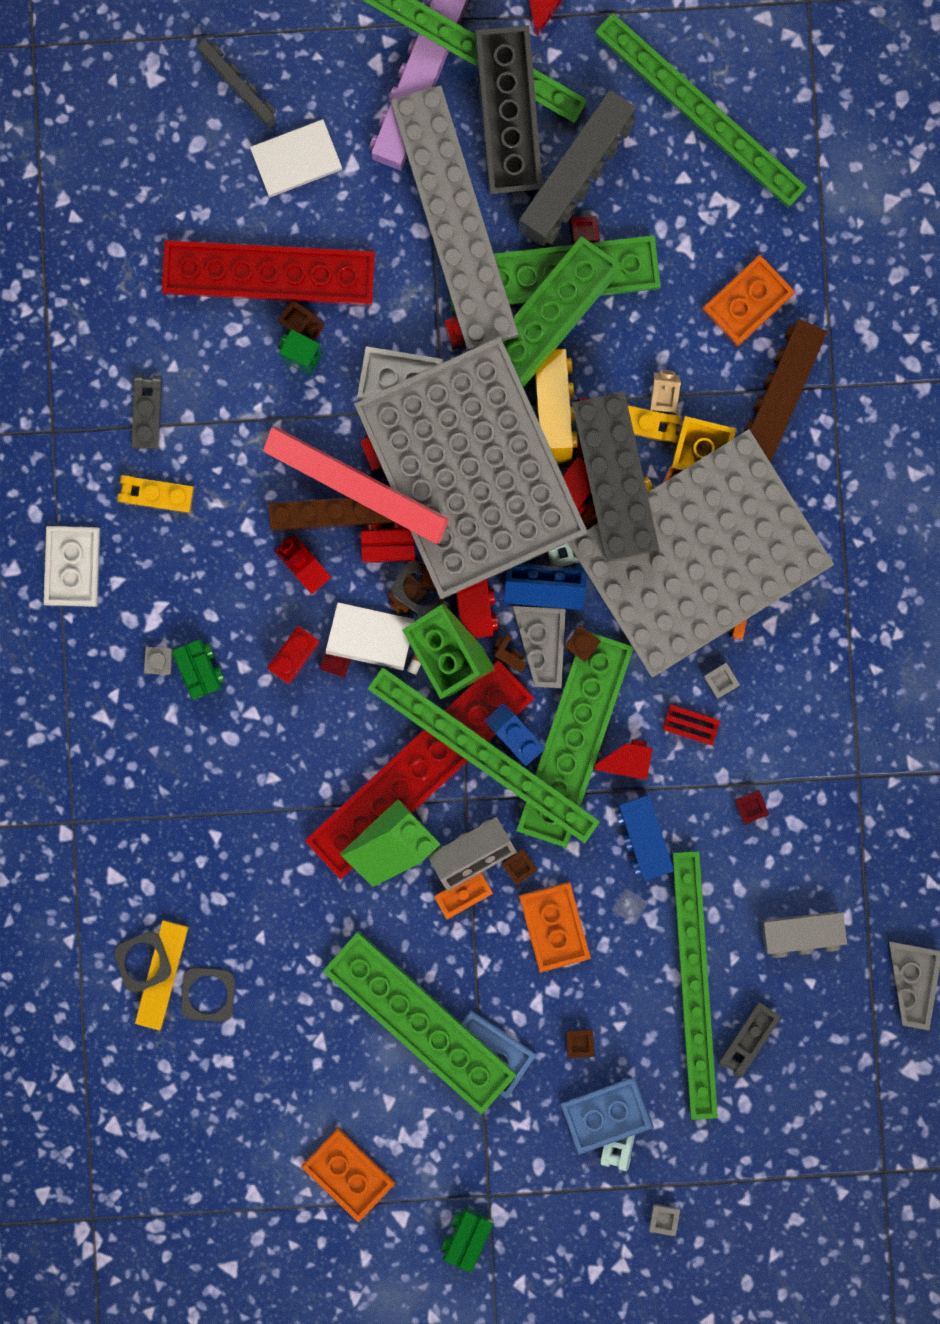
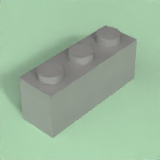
M495 817L484 821L476 829L461 834L451 843L438 847L428 858L448 892L517 852L500 821Z
M840 911L761 920L764 952L772 954V958L787 957L788 952L798 951V955L812 954L816 948H824L825 952L841 950L840 945H847L844 914Z

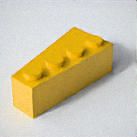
M555 349L535 373L537 420H539L541 429L558 467H570L573 448L578 447L577 432H572L571 423H576L573 407H570V399L574 398L573 382L568 383V374H572V358H567L566 349Z

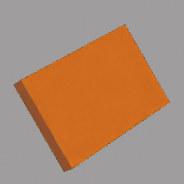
M758 255L715 295L702 310L738 347L796 292L761 255Z
M570 881L519 895L540 973L591 959Z
M339 1127L301 1165V1168L358 1223L395 1185V1181Z

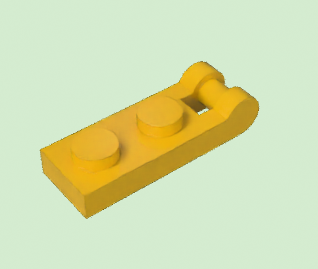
M628 405L634 435L677 444L678 435H676L677 427L681 426L682 417ZM660 422L667 424L666 432L658 431Z
M121 475V494H118L117 502L191 513L194 494L193 486ZM132 486L140 487L138 497L131 495Z

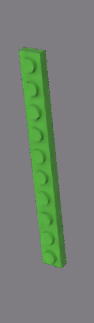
M362 0L477 67L474 33L417 0ZM533 68L536 102L575 123L587 99Z
M614 13L595 31V36L788 209L807 189V186Z
M383 667L367 688L583 843H586L600 823L599 820Z
M699 851L672 853L674 868L673 876L690 1119L718 1118L700 853Z

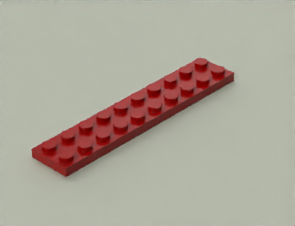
M499 660L493 665L495 670L475 681L444 710L487 742L496 734L484 720L502 703L517 716L535 699ZM423 730L315 830L305 842L341 880L353 869L340 855L350 843L398 799L413 813L468 760L429 732Z

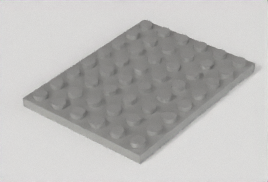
M501 337L354 403L391 488L449 518L440 543L435 544L411 531L440 599L451 596L588 534Z
M749 429L647 493L659 551L606 562L598 524L588 529V534L568 542L652 678L834 565Z

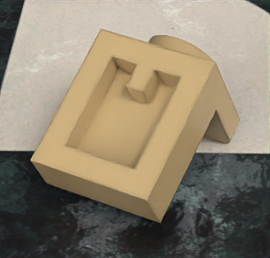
M661 370L660 373H653L650 410L677 412L681 381L680 376L676 375L674 371Z

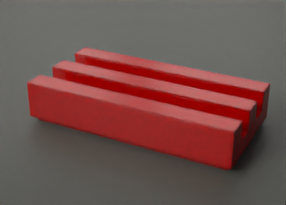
M669 705L662 730L713 746L721 721ZM673 712L711 723L713 726L712 729L673 717L672 714ZM670 721L710 734L709 739L670 727Z

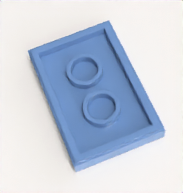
M470 1009L462 1024L518 1073L500 1094L507 1099L537 1054Z
M636 1077L561 1103L578 1155L654 1128Z

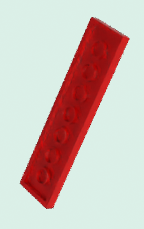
M165 240L162 294L276 301L294 300L295 302L372 306L375 251Z

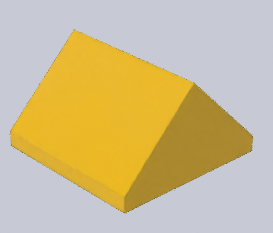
M685 416L677 439L672 468L682 471L734 439L736 429Z

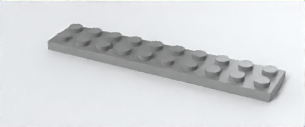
M442 86L391 100L392 109L467 352L498 337H501L502 341L518 337L515 321Z

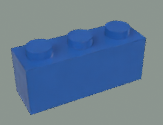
M519 564L508 569L506 572L504 603L583 610L586 571L581 568Z
M644 795L617 804L619 810L615 811L619 826L624 825L627 835L623 836L627 851H633L636 861L631 863L636 877L641 876L642 880L646 881L673 872L674 868L650 795Z

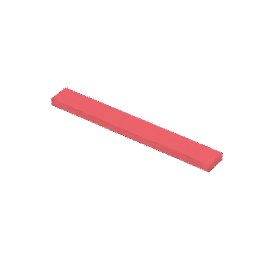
M271 427L263 452L435 544L441 542L449 518L277 427Z

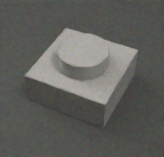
M146 647L144 673L172 675L173 655L171 651L173 649Z
M727 663L703 676L716 699L740 686Z
M653 1203L649 1232L676 1237L680 1208Z

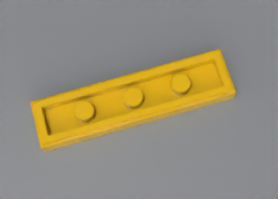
M166 920L162 921L159 936L171 965V974L167 980L143 991L135 1024L162 1030L188 933V926ZM156 949L154 950L146 981L152 979L160 968V956Z

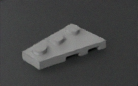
M513 606L534 686L561 688L566 609Z
M889 941L902 1025L930 1030L940 970V950Z

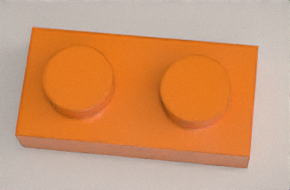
M480 873L448 892L446 889L436 894L434 898L446 919H449L490 896L493 892L483 874Z

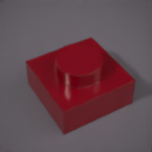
M597 216L571 218L570 229L573 245L581 236L591 243L600 242Z
M325 652L320 670L345 678L352 659L326 654Z
M759 790L734 800L744 825L769 815Z

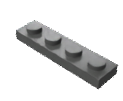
M203 39L196 45L199 54L267 129H271L276 124L274 116L276 111L266 100L263 103L256 96L258 91L249 81L244 83L239 77L241 73L232 62L227 64L222 59L224 54L215 43L210 45Z

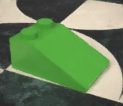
M441 604L402 630L440 699L456 694L495 670L480 643L444 604Z
M398 799L350 843L340 855L374 887L418 865L441 844Z

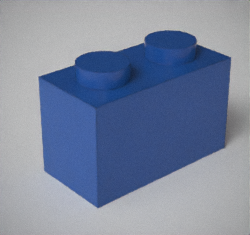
M504 703L484 720L490 729L525 766L545 749Z

